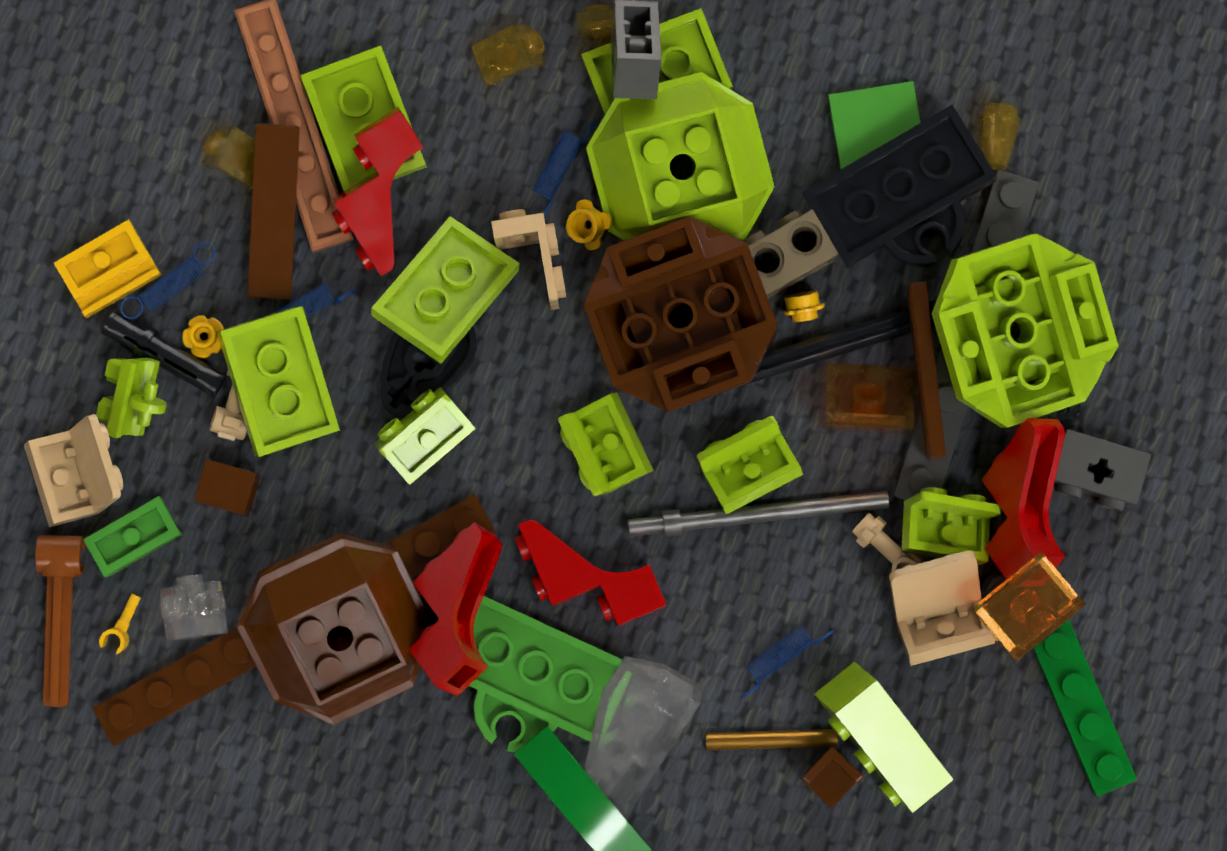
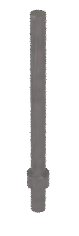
M887 491L780 502L744 506L727 515L723 509L681 514L679 509L662 511V516L628 519L629 535L632 537L664 533L665 537L680 536L682 531L884 509L889 508V497Z

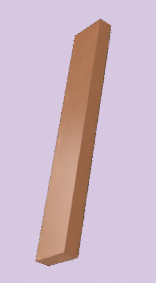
M264 0L234 10L271 125L300 126L296 204L312 252L314 253L354 240L351 231L346 235L343 233L331 213L338 209L334 204V197L338 196L339 192L277 1Z

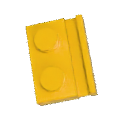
M129 219L54 262L55 267L86 318L91 317L162 276Z

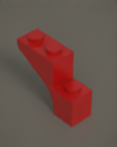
M399 107L354 134L355 139L359 143L352 148L365 170L373 166L376 172L334 197V204L338 209L331 212L343 233L346 235L352 231L361 244L355 248V251L366 269L369 271L375 267L381 277L391 271L394 266L391 210L392 181L400 166L410 156L423 148L422 143Z
M1027 418L1016 429L1015 436L1003 452L995 457L991 468L981 480L1008 518L998 526L995 536L985 549L1011 587L1043 586L1065 558V555L1054 539L1049 522V505L1065 438L1064 427L1058 419Z
M528 520L518 524L522 534L514 537L523 560L527 561L532 558L539 574L531 577L541 602L549 599L552 606L555 607L601 587L604 594L596 598L606 622L615 619L618 627L666 607V602L650 565L629 572L616 573L604 571L593 566L537 521Z
M475 522L469 528L462 530L455 537L454 542L438 558L431 560L424 567L423 572L412 582L439 620L424 629L419 639L408 650L435 687L455 696L461 694L488 668L476 647L474 622L502 551V543L497 535Z

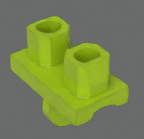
M115 358L108 360L105 376L107 381L116 384L114 396L102 398L98 403L96 416L107 425L109 436L113 438H121L123 435L144 436L145 427L150 425L152 414L165 413L166 401L156 397L158 384L155 382L160 361L152 358Z

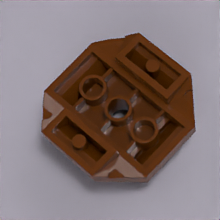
M690 216L607 247L601 261V266L584 303L585 311L613 387L667 412L675 411L752 382L779 327L749 245ZM681 305L691 307L693 311L692 322L685 328H675L671 323L672 311Z
M341 533L260 570L249 591L244 607L241 608L235 621L237 629L273 700L333 725L414 687L420 665L408 649L419 639L424 629L433 625L396 547ZM344 626L348 628L347 633L341 638L331 639L327 637L329 631L334 627Z

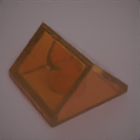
M826 363L822 430L906 435L911 433L915 423L912 368Z
M1040 552L973 606L972 609L1008 658L1015 664L1086 604L1047 557Z

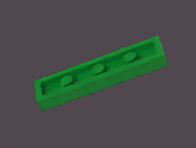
M1067 617L1026 634L1094 796H1101L1137 781L1069 618Z

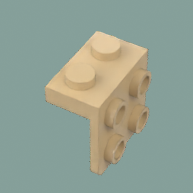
M524 209L500 213V220L491 221L496 247L503 250L540 243L551 310L560 309L558 299L565 298L566 291L562 267H552L551 256L559 255L554 223L545 224L544 213L526 215Z
M95 414L85 416L69 431L29 440L24 444L49 527L99 514L121 497V490L123 489L122 475L116 465H112L108 452L110 447L109 434L103 423L99 424Z
M974 552L952 553L931 561L907 565L890 573L889 580L896 624L911 666L995 643L994 631L981 598L978 565Z

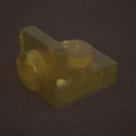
M600 4L588 6L585 8V12L576 13L579 39L610 37L614 9L610 10L609 5Z
M512 24L471 46L485 83L488 86H495L528 68H540L546 65L543 55L545 50L543 40L530 25Z
M221 126L219 131L217 129L213 130L206 139L202 149L206 154L201 163L208 168L218 169L245 187L253 190L255 139L234 126Z

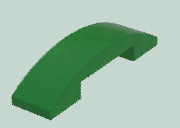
M547 725L513 753L594 851H653Z

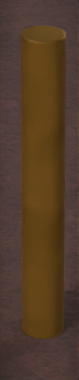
M834 729L706 733V750L838 746V734Z

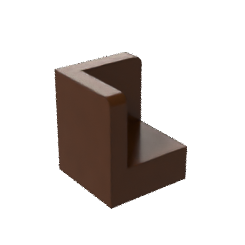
M206 459L195 494V501L249 518L261 476L252 471Z
M829 746L799 779L832 809L864 776L832 746Z

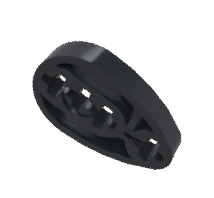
M471 327L441 364L431 357L433 363L436 364L432 370L424 368L421 373L415 370L417 363L413 357L416 353L424 355L425 352L394 332L384 357L381 372V402L384 409L390 415L397 418H405L413 411L411 404L408 407L401 404L398 409L393 408L394 400L389 395L393 389L401 391L404 386L407 387L411 379L414 380L409 386L408 397L412 400V403L429 389L434 393L441 387L447 394L459 383L475 359L477 337L474 327Z

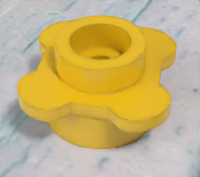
M589 199L580 200L576 204V210L567 219L566 233L574 241L584 243L588 250H597L602 245L601 237L605 230L612 226V217L608 212H600L594 208L592 201ZM587 221H590L592 224L590 229L586 227Z

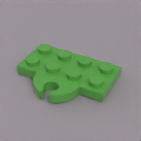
M484 596L474 622V639L476 647L488 668L469 686L477 689L474 713L476 724L485 739L493 744L497 738L496 725L498 720L503 716L511 715L519 720L521 733L515 740L509 742L507 750L509 752H516L546 725L553 733L559 727L598 745L634 665Z

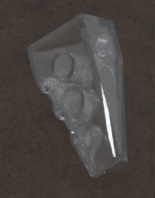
M624 656L601 693L584 766L587 774L625 819L699 707L702 694V685L668 665Z

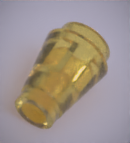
M1003 103L986 104L983 108V114L978 116L981 151L993 170H1004L1008 168L1021 124V118L1018 117V108L1013 105Z

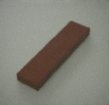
M256 124L248 297L292 299L300 126Z
M926 282L911 283L908 286L907 298L926 460L928 459L931 462L944 460L946 450Z

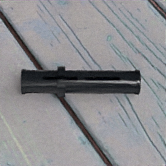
M117 310L109 315L102 328V335L108 336L134 351L133 356L135 358H152L160 361L159 366L200 389L211 398L217 396L227 379L226 373L220 372L192 354L158 336V330L150 326L146 329L134 321L125 318Z

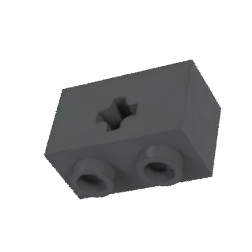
M615 0L611 30L613 98L657 99L661 68L658 2Z
M1066 429L1054 485H1057L1056 493L1081 500L1084 493L1099 498L1098 506L1123 512L1125 506L1131 508L1137 505L1152 454ZM1100 462L1102 463V471L1109 475L1108 478H1103L1096 483L1094 482V474L1087 470Z

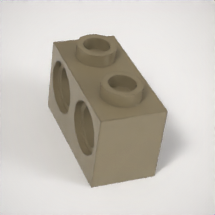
M800 209L780 219L777 222L780 228L765 236L763 231H759L743 240V242L749 245L753 259L760 254L768 253L773 255L778 261V268L772 273L766 274L758 270L768 299L837 260L839 253L813 209L805 214H802ZM799 232H806L814 238L816 246L809 252L798 251L792 244V237Z

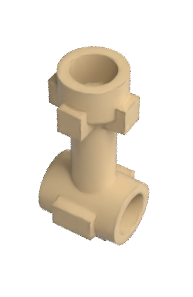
M232 384L226 407L216 406L209 431L217 433L216 437L230 441H234L236 438L243 441L247 429Z
M869 513L852 531L858 537L856 542L860 546L865 548L871 543L893 564L892 572L907 565L925 562L923 555L901 552V548L882 531L887 523L880 516L875 518Z

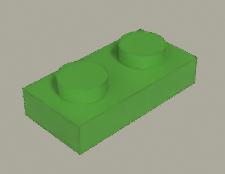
M158 496L84 538L83 541L102 575L108 578L183 534L162 497Z

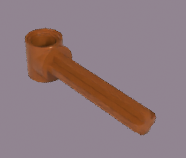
M39 535L37 538L35 552L36 570L40 576H47L43 703L48 707H65L69 704L73 577H80L85 570V564H81V548H86V544L83 541L84 536Z

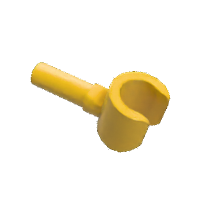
M134 594L130 595L115 627L106 630L100 636L99 645L101 648L106 646L110 634H116L120 639V646L116 654L121 653L127 648L129 644L127 630L141 599Z

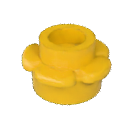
M817 290L794 293L784 297L786 309L782 312L784 315H792L793 322L809 321L818 318L817 310L823 309L825 303H820Z
M200 315L189 321V327L183 331L182 339L185 347L190 348L194 356L207 358L210 354H216L222 349L217 331L223 330L224 327L219 320L213 317L207 319L205 316ZM201 333H207L208 338L206 340H201Z

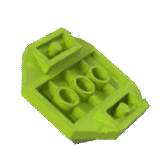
M703 72L660 82L658 84L657 99L614 98L586 146L602 212H608L612 217V226L607 230L624 241L688 216L743 241L749 235L775 187L753 103ZM679 154L688 156L693 162V172L685 180L676 179L670 172V162Z
M1037 233L952 259L932 311V317L956 399L1000 428H1009L1025 422L1027 418H1038L1085 402L1097 383L1106 362L1111 360L1119 347L1095 262L1079 254H1074ZM1013 321L1020 328V335L1017 341H1014L1010 334V326Z

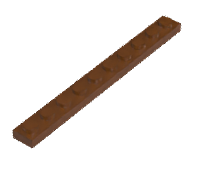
M474 494L386 544L396 547L411 580H413L423 572L424 567L431 560L438 558L454 542L455 537L462 530L469 528L474 522L493 533L497 532ZM236 627L94 706L93 710L113 746H116L257 666Z

